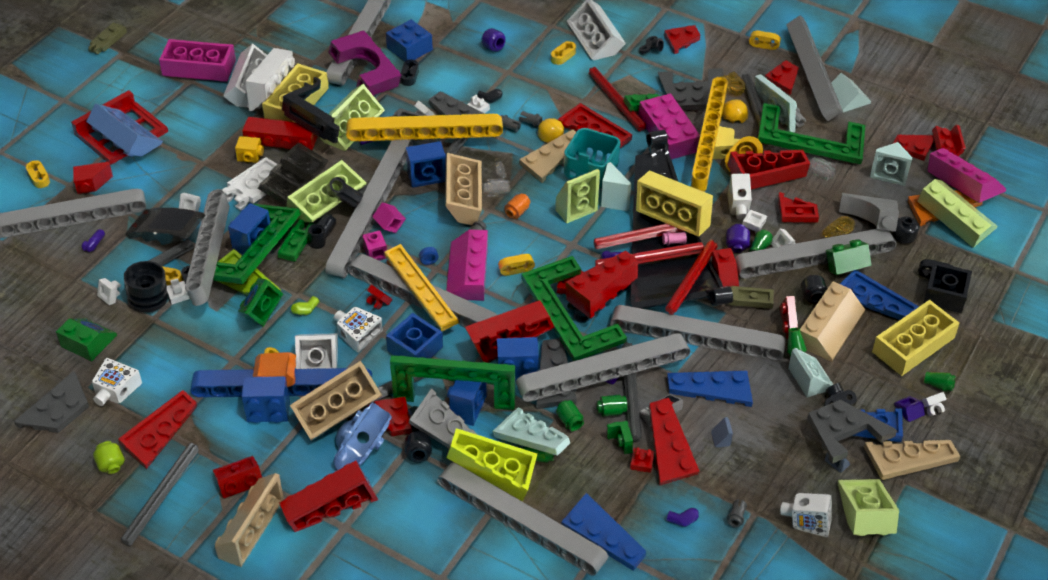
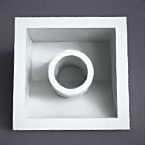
M338 333L298 334L295 336L296 369L337 368Z

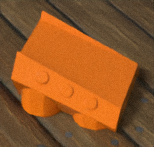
M291 352L263 353L258 355L255 359L253 377L286 376L287 387L293 386L296 383V355Z

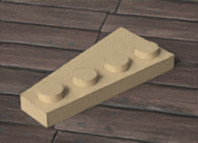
M572 129L519 159V165L543 183L549 174L551 175L559 164L562 165L564 163L565 149L576 134V131Z
M951 440L924 441L923 443L904 441L903 444H892V442L873 444V442H865L864 449L881 480L958 462L960 459V455Z

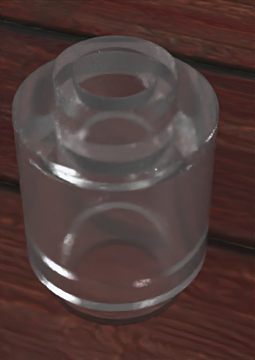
M814 157L808 169L812 174L825 180L833 178L837 171L834 163L820 157Z
M504 178L486 179V182L483 183V193H486L487 197L505 196V194L510 192L509 180H504Z

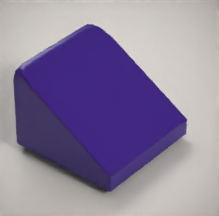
M912 396L894 403L897 409L902 408V416L909 422L925 415L923 402Z

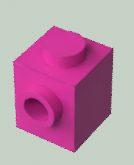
M384 202L381 203L372 216L384 230L393 233L398 231L406 219L395 206Z
M381 231L363 234V246L366 255L378 261L387 259L384 254L387 251V245Z

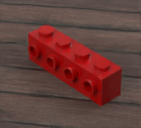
M248 117L242 130L243 137L260 138L262 146L312 151L317 140L316 134L298 123Z

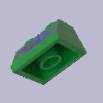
M258 278L251 286L247 297L241 302L238 312L245 318L264 327L283 293L270 281Z
M68 319L56 331L62 348L91 362L117 336L116 332L88 319Z

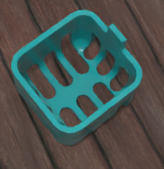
M589 128L579 129L564 152L565 177L571 180L598 169L600 171L599 188L601 189L607 164L611 162L615 167L619 164L620 139ZM588 147L593 149V154L590 159L589 155H586ZM598 150L603 153L602 160L599 162L595 160ZM607 153H610L611 155L606 161ZM570 170L576 173V177L570 175Z

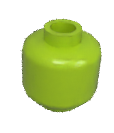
M111 441L100 443L93 453L94 461L100 472L114 474L121 469L120 467L125 461L119 445Z

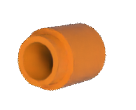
M523 193L515 195L504 206L506 215L509 218L518 219L529 208L530 199Z

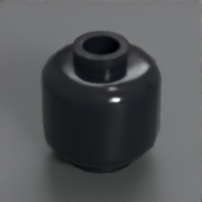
M908 216L898 218L896 232L893 231L894 238L902 244L914 242L918 235L919 223L914 218Z
M809 275L803 279L801 290L804 299L811 303H818L827 290L823 277Z
M422 431L408 434L404 442L406 457L413 462L427 460L432 453L430 436Z

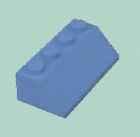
M95 103L86 121L92 126L93 130L102 133L103 138L113 141L114 146L123 149V153L131 157L134 155L142 157L160 146L163 142L121 110Z

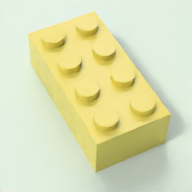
M297 63L274 89V92L262 103L264 118L294 122L286 117L284 111H282L283 96L304 87V83L314 85L313 77H317L321 80L320 89L305 99L307 102L315 105L329 88L327 72Z
M650 170L637 181L636 211L698 237L710 227L713 195Z
M928 300L879 334L875 339L872 353L903 376L953 340L960 323L931 300Z

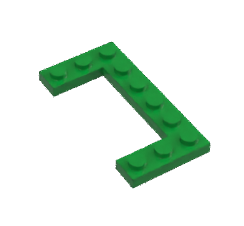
M763 104L758 140L761 143L792 150H803L805 153L861 165L866 125L848 121L845 144L778 129L781 106Z
M253 204L269 211L270 224L236 264L217 262L213 281L243 284L301 215L299 208Z
M570 256L522 273L521 279L534 300L542 302L553 322V330L572 360L577 361L627 342V337L618 324L582 336L550 286L556 282L581 274V267L575 258Z
M391 355L390 369L393 398L406 397L407 402H414L413 377L494 383V409L515 410V365Z

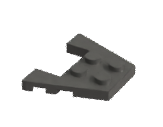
M723 68L708 69V81L673 83V71L658 72L659 81H661L666 95L671 93L682 110L706 109L712 80L724 75Z
M838 400L809 412L807 418L816 436L820 437L824 451H827L828 459L832 464L847 458L848 450L838 442L840 440L868 430L877 440L884 442L895 437L897 432L895 428L843 400Z

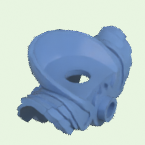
M372 402L363 412L358 410L352 420L345 422L338 429L336 444L339 450L333 460L336 470L354 461H357L360 466L367 459L373 448L379 449L385 440L381 436L388 428L389 421L392 419L389 412ZM361 432L366 433L369 437L368 442H359L357 435Z

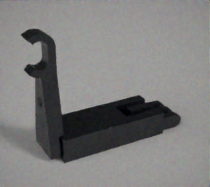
M313 77L314 85L304 83V87L283 96L282 111H284L286 117L324 140L327 139L332 143L338 142L340 127L334 123L335 118L305 100L320 89L321 80L319 78Z

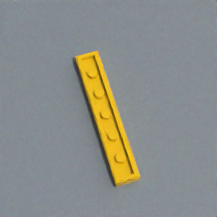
M401 244L384 252L387 260L440 331L458 324L457 317Z

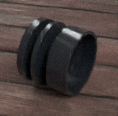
M140 261L126 269L124 272V284L127 303L132 309L139 312H153L166 304L168 300L165 270L161 265L152 261Z

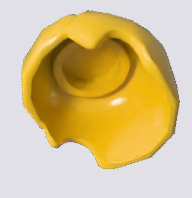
M738 99L730 100L724 103L722 116L731 123L737 120L743 123L748 119V109L743 101Z
M545 119L539 124L538 138L549 143L564 134V126L557 119Z

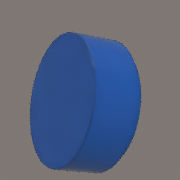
M426 247L419 252L420 261L425 265L433 264L439 258L434 247Z

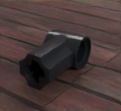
M334 177L326 185V192L330 197H336L354 209L363 198L362 193L347 185L340 177ZM332 184L338 185L339 191L334 190Z
M325 213L318 219L316 224L309 226L308 238L310 247L319 249L325 246L326 237L336 225V219L332 214Z

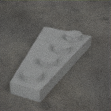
M432 388L409 420V424L447 448L450 447L456 428L478 435L464 423V420L459 415L457 416L450 409V406L445 401H442L436 395L437 393Z

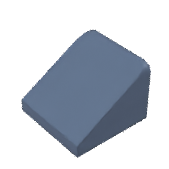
M728 417L723 418L711 431L714 445L717 448L731 445L733 432Z
M826 453L825 461L840 473L850 466V462L846 458L832 464L828 459V453Z

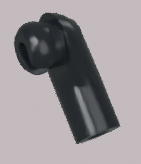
M494 89L488 93L479 91L477 96L480 99L483 98L486 102L493 103L499 100L503 93L499 89Z

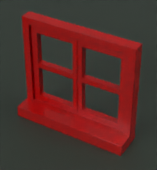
M130 90L103 104L104 106L121 110L125 114L130 111L134 112L140 117L136 122L141 124L145 121L153 128L149 132L158 138L168 132L166 125L134 100V95ZM91 111L71 122L75 136L106 162L109 161L110 165L127 156L123 153V149L119 148L111 152L103 146L110 140L104 138L97 141L90 135L95 131L86 122Z

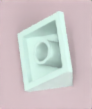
M840 73L832 81V86L843 112L871 104V100L844 74Z
M898 142L876 149L870 178L905 186L912 157Z
M610 162L607 164L603 178L601 207L628 211L630 207L631 183Z
M797 348L792 350L788 369L805 396L811 397L826 392L825 390L832 386L833 383L818 360Z

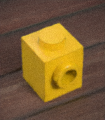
M239 136L235 147L237 161L258 163L260 156H263L264 146L261 145L260 138Z

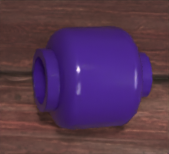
M490 28L482 35V44L486 49L497 52L505 45V35L499 30Z
M742 224L732 225L726 231L727 248H731L734 253H741L743 250L748 249L750 246V231Z

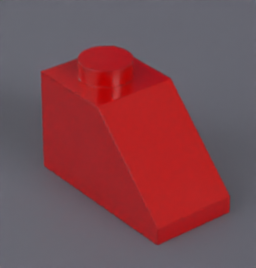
M109 161L73 167V178L77 194L96 192L113 177Z
M732 249L713 250L711 263L721 279L723 287L739 286L737 264Z

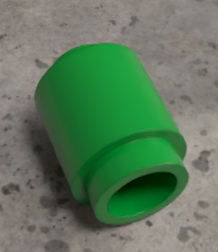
M620 394L600 396V401L596 402L597 412L601 413L602 417L622 415L624 412H627V399Z
M569 400L559 403L556 414L565 427L571 431L580 429L584 424L583 415L574 402Z

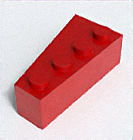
M780 150V153H773L771 151L753 153V151H746L745 154H737L736 151L730 152L727 166L731 174H750L752 190L806 177L810 162L803 150Z
M625 250L566 281V300L591 319L595 316V312L598 309L601 310L605 307V303L609 299L613 300L617 296V292L624 290L638 278V259Z
M539 300L465 326L482 361L489 363L497 359L498 338L537 337L554 328L548 312Z
M357 461L346 464L336 472L326 475L314 484L306 486L294 495L286 497L279 504L287 522L297 532L322 522L323 517H336L341 515V510L352 507L354 510L361 507L362 502L370 500L372 503L377 501L378 498Z

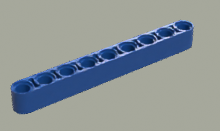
M348 368L295 369L296 383L288 387L289 396H305ZM254 369L196 371L193 373L190 392L196 397H242L244 377H253ZM367 369V371L372 377V371Z

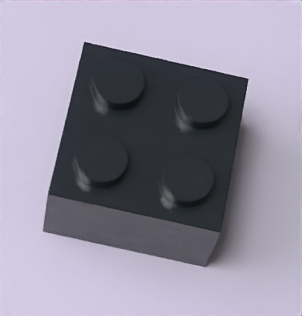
M934 262L923 304L931 300L941 309L962 313L967 299L972 271Z

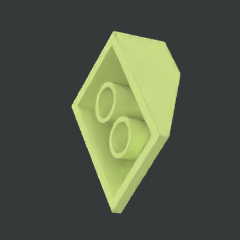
M598 169L567 181L556 196L555 210L566 223L598 211L600 171Z
M880 479L838 480L847 524L854 535L879 534L884 536L897 533L899 509Z

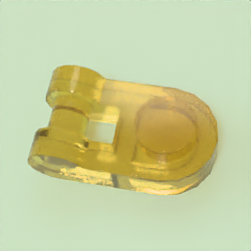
M735 71L730 72L728 75H723V78L728 81L727 90L731 94L741 95L744 93L745 83Z
M841 216L823 230L822 235L829 238L851 234L854 230L855 221L848 216Z

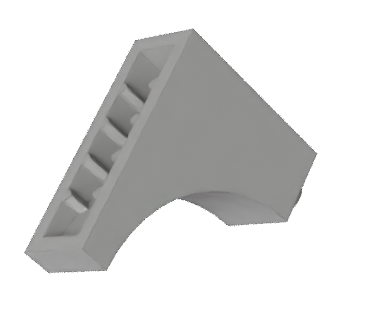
M842 193L839 212L864 218L873 223L877 229L896 232L899 217L897 201Z

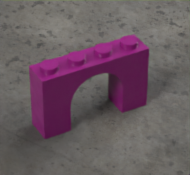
M364 30L331 41L328 53L337 64L358 58L369 61L376 68L359 75L356 87L364 84L372 95L398 87L401 79L399 70L395 68Z

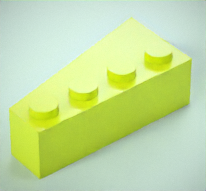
M456 428L446 458L523 502L529 489L537 453Z

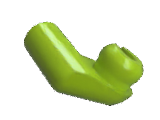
M312 296L308 302L293 304L291 311L293 314L309 315L320 301L317 297Z

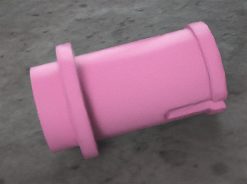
M666 231V233L662 234V243L670 246V244H686L687 237L685 232L670 233Z

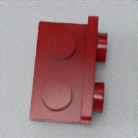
M956 124L951 131L939 126H935L932 129L937 150L944 148L956 156H960L964 152L966 147L959 125Z
M254 456L213 470L223 498L249 490L252 486H255L258 479L262 478L259 465Z

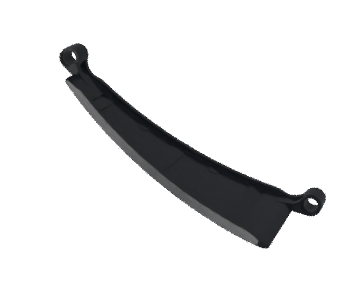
M665 130L648 132L646 141L650 153L636 155L632 231L666 224L636 211L637 181L649 170L678 182L669 155L668 137ZM682 231L686 233V244L702 242L700 237ZM662 236L632 242V254L686 244H670V246L662 243ZM700 254L638 264V278L631 283V307L643 309L667 305ZM709 260L683 302L708 298L712 306L733 303V293L730 286L723 287L721 279Z

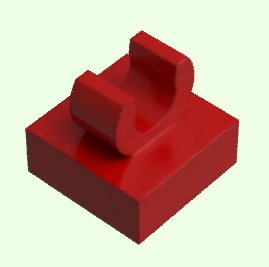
M372 284L367 289L373 295H370L366 302L372 305L376 300L373 307L377 310L382 307L383 302L389 305L393 300Z
M639 447L634 448L630 470L651 473L654 451H651V449H640Z

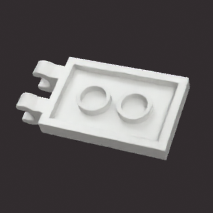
M265 157L227 182V187L222 189L227 201L231 202L234 198L238 202L235 208L240 211L243 210L248 202L255 203L284 183L277 177L284 168Z

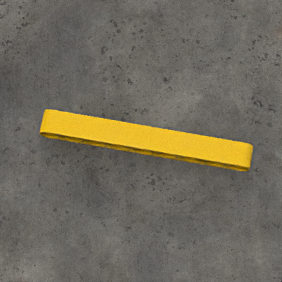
M716 77L712 80L692 172L691 187L703 192L706 191L726 98L728 81L723 77Z
M498 114L351 118L346 124V136L351 141L498 137L503 133L502 117Z

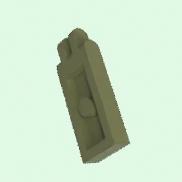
M113 22L90 42L88 51L99 54L101 51L105 52L127 33L126 27Z
M730 286L733 293V303H729L730 305L773 309L774 289Z

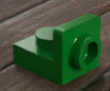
M628 422L607 424V439L617 438L618 446H622L624 454L632 453L633 439Z

